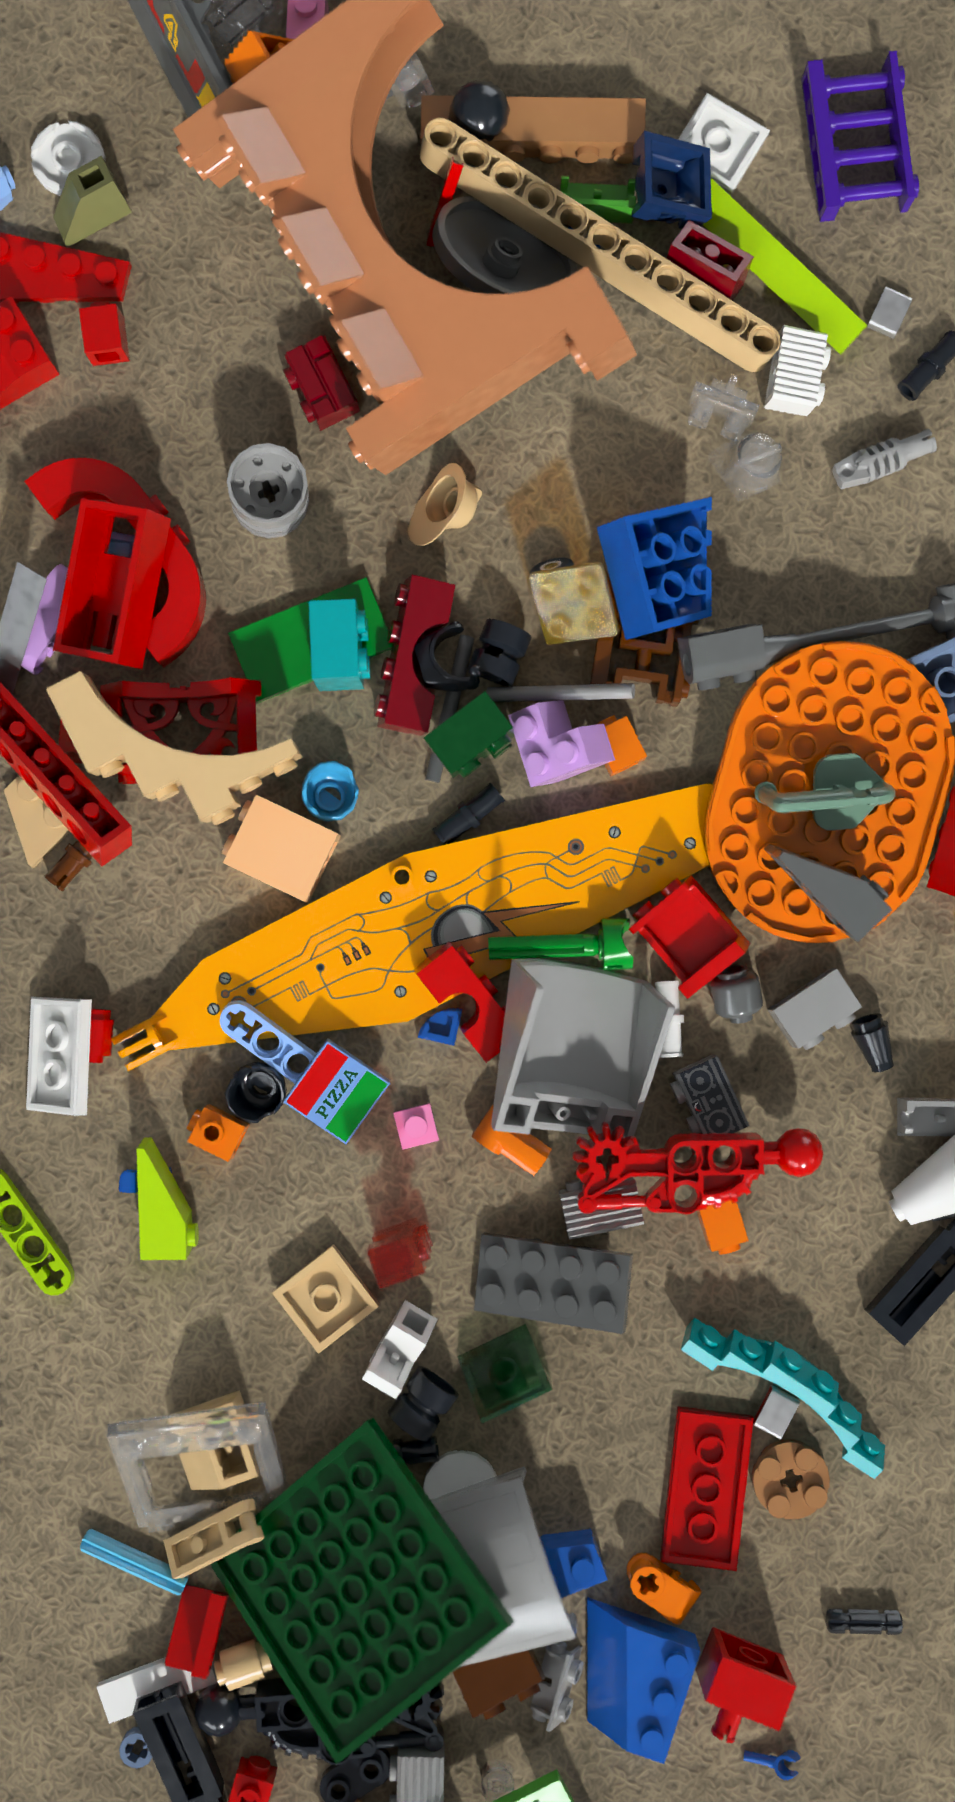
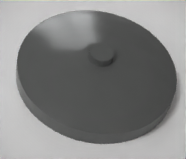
M472 196L459 197L446 203L441 209L433 227L432 238L439 258L462 284L476 293L511 294L530 291L551 285L577 272L575 261Z

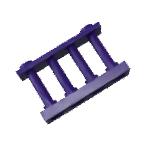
M890 51L881 72L830 78L829 74L824 75L823 59L808 61L801 82L819 221H834L840 207H843L845 202L898 196L900 213L907 212L914 199L918 197L919 178L912 171L902 95L905 84L904 67L898 64L897 51ZM884 88L886 108L835 114L833 110L829 111L828 99L831 94ZM886 124L889 126L891 141L889 145L839 150V147H834L832 135H834L835 130ZM893 160L895 181L844 186L843 183H838L837 171L840 166Z

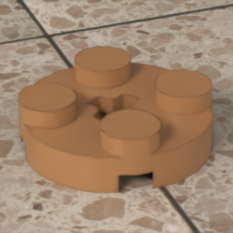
M784 1439L771 1443L761 1452L762 1454L757 1459L752 1470V1486L759 1502L773 1517L790 1520L801 1519L811 1515L826 1504L830 1485L829 1471L820 1454L812 1447L795 1439ZM792 1470L795 1475H802L801 1480L796 1482L795 1488L789 1489L787 1484H780V1480L786 1478L785 1471Z

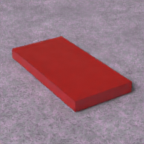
M677 1406L660 1552L661 1562L737 1571L754 1420L752 1415Z

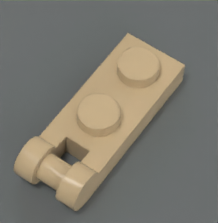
M246 1499L235 1503L165 1539L163 1542L172 1578H184L245 1546L263 1540L262 1527L260 1525L257 1526L254 1513L257 1512L254 1499ZM239 1519L242 1531L236 1533L234 1521Z

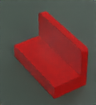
M192 1585L185 1586L165 1659L167 1667L192 1672V1677L206 1680L209 1677L229 1594Z

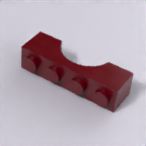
M413 574L404 581V584L399 583L394 600V605L399 606L397 621L392 620L387 639L389 643H393L390 658L385 657L381 669V679L386 680L383 695L378 694L374 707V716L379 717L377 727L419 736L429 732L435 695L425 689L417 679L413 669L412 655L414 646L424 631L442 627L449 622L456 585Z

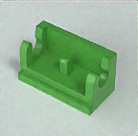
M561 176L560 191L608 222H633L632 210L636 205V196H634L635 179H628L627 185L569 183V176Z

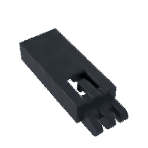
M955 1218L946 1228L939 1225L864 1309L904 1346L955 1291V1263L942 1277L931 1269L937 1260L945 1266L947 1264L946 1260L952 1254L955 1255Z
M177 1682L137 1698L133 1716L171 1801L225 1802L223 1798L224 1780L205 1734L198 1726L194 1709L182 1682ZM190 1760L191 1766L187 1767L186 1775L188 1778L191 1777L193 1783L186 1785L178 1762L184 1761L186 1764Z

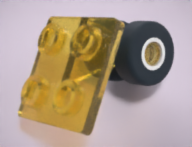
M561 557L543 561L531 569L529 581L547 644L551 645L617 635L619 627L602 562L574 565L571 559Z

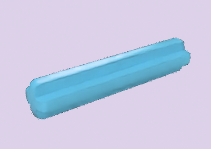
M89 1529L86 1532L80 1545L82 1552L175 1595H180L183 1592L189 1578L188 1575L184 1578L173 1579L169 1564L93 1529Z

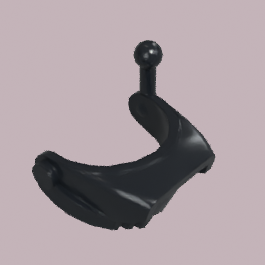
M458 621L428 634L414 646L427 688L458 692L467 689L473 690L479 687V676L482 674V668L478 664H474L469 668L470 677H458L448 674L438 665L435 659L434 652L442 641L464 631L463 625Z

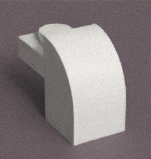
M405 1300L375 1349L362 1380L396 1399L405 1384L414 1362L426 1346L438 1319Z

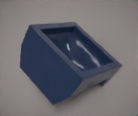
M644 130L633 147L632 165L639 167L635 176V190L638 202L632 210V217L643 220L665 221L668 224L679 221L678 228L683 229L688 220L702 226L712 218L710 148Z

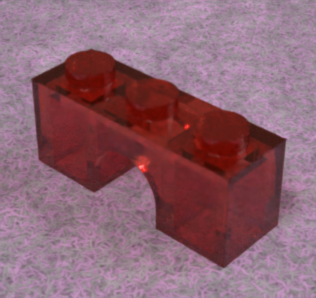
M417 1217L373 1233V1243L369 1244L367 1254L380 1289L426 1272L427 1261L431 1259L430 1253H432L431 1246H433V1242L427 1225L419 1226Z

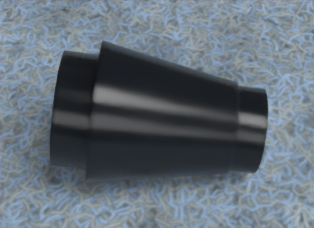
M879 1013L868 1014L852 1022L854 1030L851 1032V1035L870 1065L872 1072H883L892 1068L894 1063L892 1060L888 1022L883 1021Z

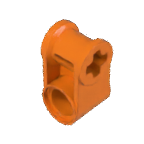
M648 1553L634 1555L626 1566V1573L633 1594L657 1610L668 1621L681 1625L701 1595L702 1590L692 1580L687 1582L680 1577L681 1572L673 1570ZM650 1573L652 1574L651 1579L647 1578L650 1575ZM640 1575L644 1576L641 1581L639 1580Z

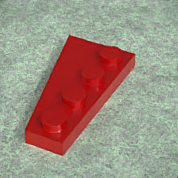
M0 232V302L10 296L13 297L16 303L40 301V303H55V301L122 302L124 300L132 267L129 261Z

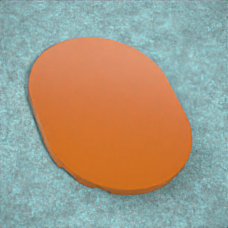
M851 641L825 642L799 649L772 664L751 684L741 698L727 732L708 801L704 827L705 848L712 874L725 897L750 922L773 935L798 942L827 943L849 937L834 925L764 850L769 844L844 870L859 878L865 875L870 881L872 879L876 881L889 895L884 901L892 909L876 926L884 922L903 902L908 900L926 869L951 787L955 767V738L952 735L947 708L936 688L930 684L912 663L903 657L872 644ZM855 753L859 755L886 783L892 785L896 791L895 798L891 802L876 805L858 826L843 830H825L814 821L812 810L778 813L765 804L758 802L754 794L755 788L762 782L774 784L778 793L813 791V772L817 762L826 755Z

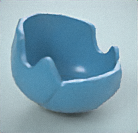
M336 761L320 762L308 771L302 783V800L309 813L318 820L325 822L342 820L354 810L358 799L359 788L352 770ZM333 788L337 790L340 794V800L325 789Z

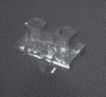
M731 373L728 383L713 379L711 386L696 381L688 405L691 406L688 424L700 429H706L711 415L714 414L726 419L720 434L726 439L738 442L746 428L751 427L760 405L745 400L748 391L735 386L739 375Z

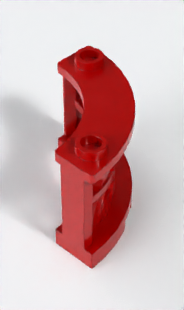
M229 677L218 680L190 682V687L180 686L178 688H170V683L117 681L100 686L101 695L121 718V702H124L125 709L133 724L131 727L146 738L164 746L167 745L154 731L164 729L170 725L178 714L180 703H187L193 718L202 726L212 729L207 738L191 753L223 755V751L227 747L236 749L231 740L224 738L226 732H237L238 754L257 751L256 697L261 696V681ZM214 704V711L210 715L219 717L217 721H212L202 716L201 710L204 705ZM155 705L163 706L165 708L164 717L158 721L148 723L146 718H157L151 713L152 707ZM237 705V724H233L231 721ZM123 763L124 769L110 776L118 777L119 784H137L127 763Z

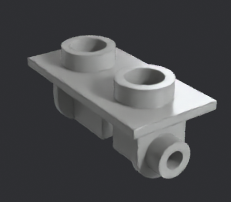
M561 1641L546 1647L541 1668L545 1676L552 1679V1683L550 1684L544 1680L538 1683L541 1691L534 1694L530 1708L533 1711L532 1717L535 1720L546 1722L549 1719L546 1729L548 1732L552 1731L561 1722L565 1723L572 1711L573 1699L569 1698L572 1684L575 1685L582 1674L584 1662L579 1660L582 1646H577L572 1651L566 1650L567 1644Z

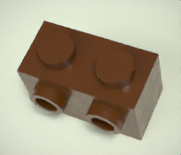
M533 1649L465 1665L452 1672L472 1718L483 1714L486 1721L506 1710L504 1705L506 1700L517 1695L521 1702L540 1692L541 1689L538 1683L546 1678Z

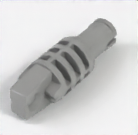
M925 429L902 440L889 438L884 442L881 441L866 449L858 450L834 464L832 469L833 476L840 489L870 483L875 479H880L902 470L908 461L928 453H934L937 449L935 437L927 439L933 433L930 429Z

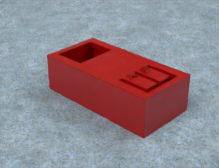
M81 498L53 651L143 669L171 522L170 518L144 508ZM115 517L138 521L131 558L108 554ZM91 645L112 649L113 655L91 651Z

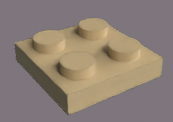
M334 1244L272 1292L318 1354L380 1305Z

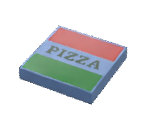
M327 1038L286 1095L283 1103L344 1144H347L390 1085V1080Z

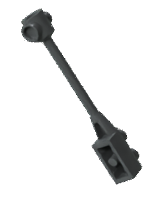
M955 583L936 587L937 595L931 598L928 609L800 635L764 636L762 624H745L677 638L685 679L689 684L697 683L698 690L718 688L721 686L720 678L733 676L734 683L748 682L757 679L756 671L762 670L765 666L811 645L848 641L931 624L937 633L946 632V639H951L955 637Z

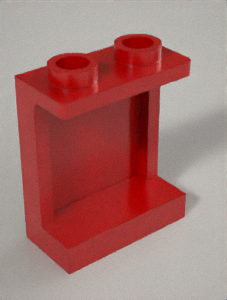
M692 875L683 882L678 877L660 891L664 898L654 906L648 901L632 915L636 921L629 928L633 935L638 931L681 980L677 988L687 999L744 955L750 946V942Z

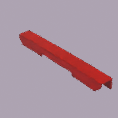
M452 157L431 222L426 246H434L432 238L434 224L443 206L452 200L464 167V163H455L454 157Z

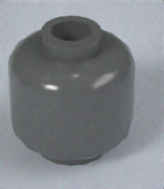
M728 966L712 979L710 988L715 1012L723 1018H729L731 1023L748 1022L753 1019L752 1014L762 1008L763 998L759 977L755 972L747 970V966Z

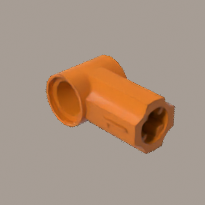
M492 1104L471 1135L472 1138L497 1155L501 1153L534 1176L548 1158L552 1148L531 1133L521 1134L494 1131L491 1127L494 1106Z

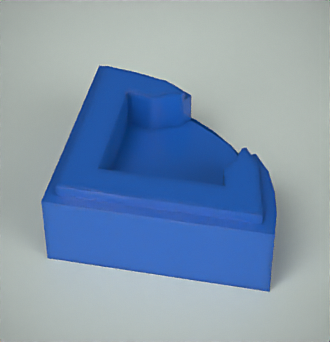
M448 1008L435 1013L423 1024L418 1038L454 1046L463 1009Z

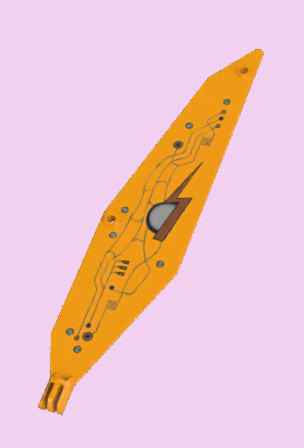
M705 783L405 854L202 959L152 1017L117 1034L111 1040L116 1045L146 1030L147 1036L118 1051L120 1058H124L151 1043L155 1047V1049L125 1064L128 1071L169 1050L234 1043L237 1041L222 1030L220 1015L224 1007L229 1002L235 1000H243L249 1003L291 1035L408 1022L462 994H452L439 1004L414 971L416 966L448 941L455 949L460 945L465 948L475 961L470 968L478 979L484 974L488 979H491L510 969L512 959L489 960L488 938L578 934L599 923L601 919H607L661 891L675 878L678 877L679 880H682L709 866L705 848L704 827L706 810L713 784ZM401 869L409 873V880L404 884H399L394 878L395 873ZM241 1010L237 1014L231 1011L228 1013L232 1017L230 1021L232 1026L235 1027L241 1023L249 1029L248 1034L245 1035L248 1039H251L254 1030L261 1024L255 1020L253 1027L248 1025L244 1021L245 1013ZM266 1031L261 1033L257 1040L276 1038L277 1035Z

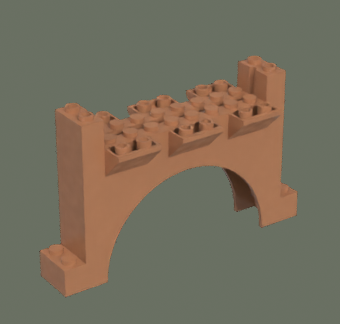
M346 0L173 129L181 143L176 147L180 156L188 167H194L203 181L209 178L217 187L221 188L240 175L250 192H255L264 206L268 205L274 216L271 220L281 235L277 239L287 257L290 260L294 259L301 269L297 275L310 294L314 293L318 301L322 305L326 304L333 314L329 317V320L341 337L337 340L339 348L349 362L353 360L361 371L356 376L365 392L369 396L373 395L376 401L381 404L347 427L346 430L352 438L348 446L359 463L365 462L370 470L375 468L384 475L389 474L570 353L583 374L585 375L591 371L597 381L637 355L626 331L587 266L565 279L534 290L511 294H483L450 287L427 277L404 261L392 247L376 207L372 182V149L382 107L400 71L422 44L444 26L429 0Z

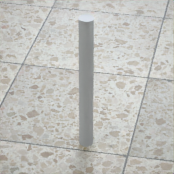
M634 683L488 687L486 692L493 702L634 699L635 685Z

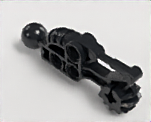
M282 1678L259 1680L256 1693L240 1695L236 1689L229 1691L226 1684L219 1686V1683L210 1685L199 1695L196 1701L195 1717L200 1729L210 1736L217 1737L230 1734L239 1725L241 1720L256 1719L257 1733H263V1735L268 1736L271 1741L270 1747L276 1750L280 1747L285 1751L284 1755L291 1756V1752L301 1754L302 1759H308L309 1755H316V1759H324L329 1764L340 1765L349 1759L371 1757L376 1749L400 1747V1749L426 1747L430 1751H439L444 1743V1731L442 1726L437 1723V1717L443 1710L440 1698L444 1696V1685L439 1682L414 1702V1716H412L411 1706H409L393 1719V1721L412 1729V1731H401L399 1734L376 1736L375 1733L338 1764L334 1761L301 1707H294L289 1704L288 1701L295 1698Z

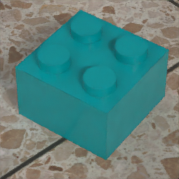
M356 599L309 601L312 680L318 690L364 689V679H370L371 677L370 658L367 656V648L362 649V641H369L368 618H366L365 610H359Z

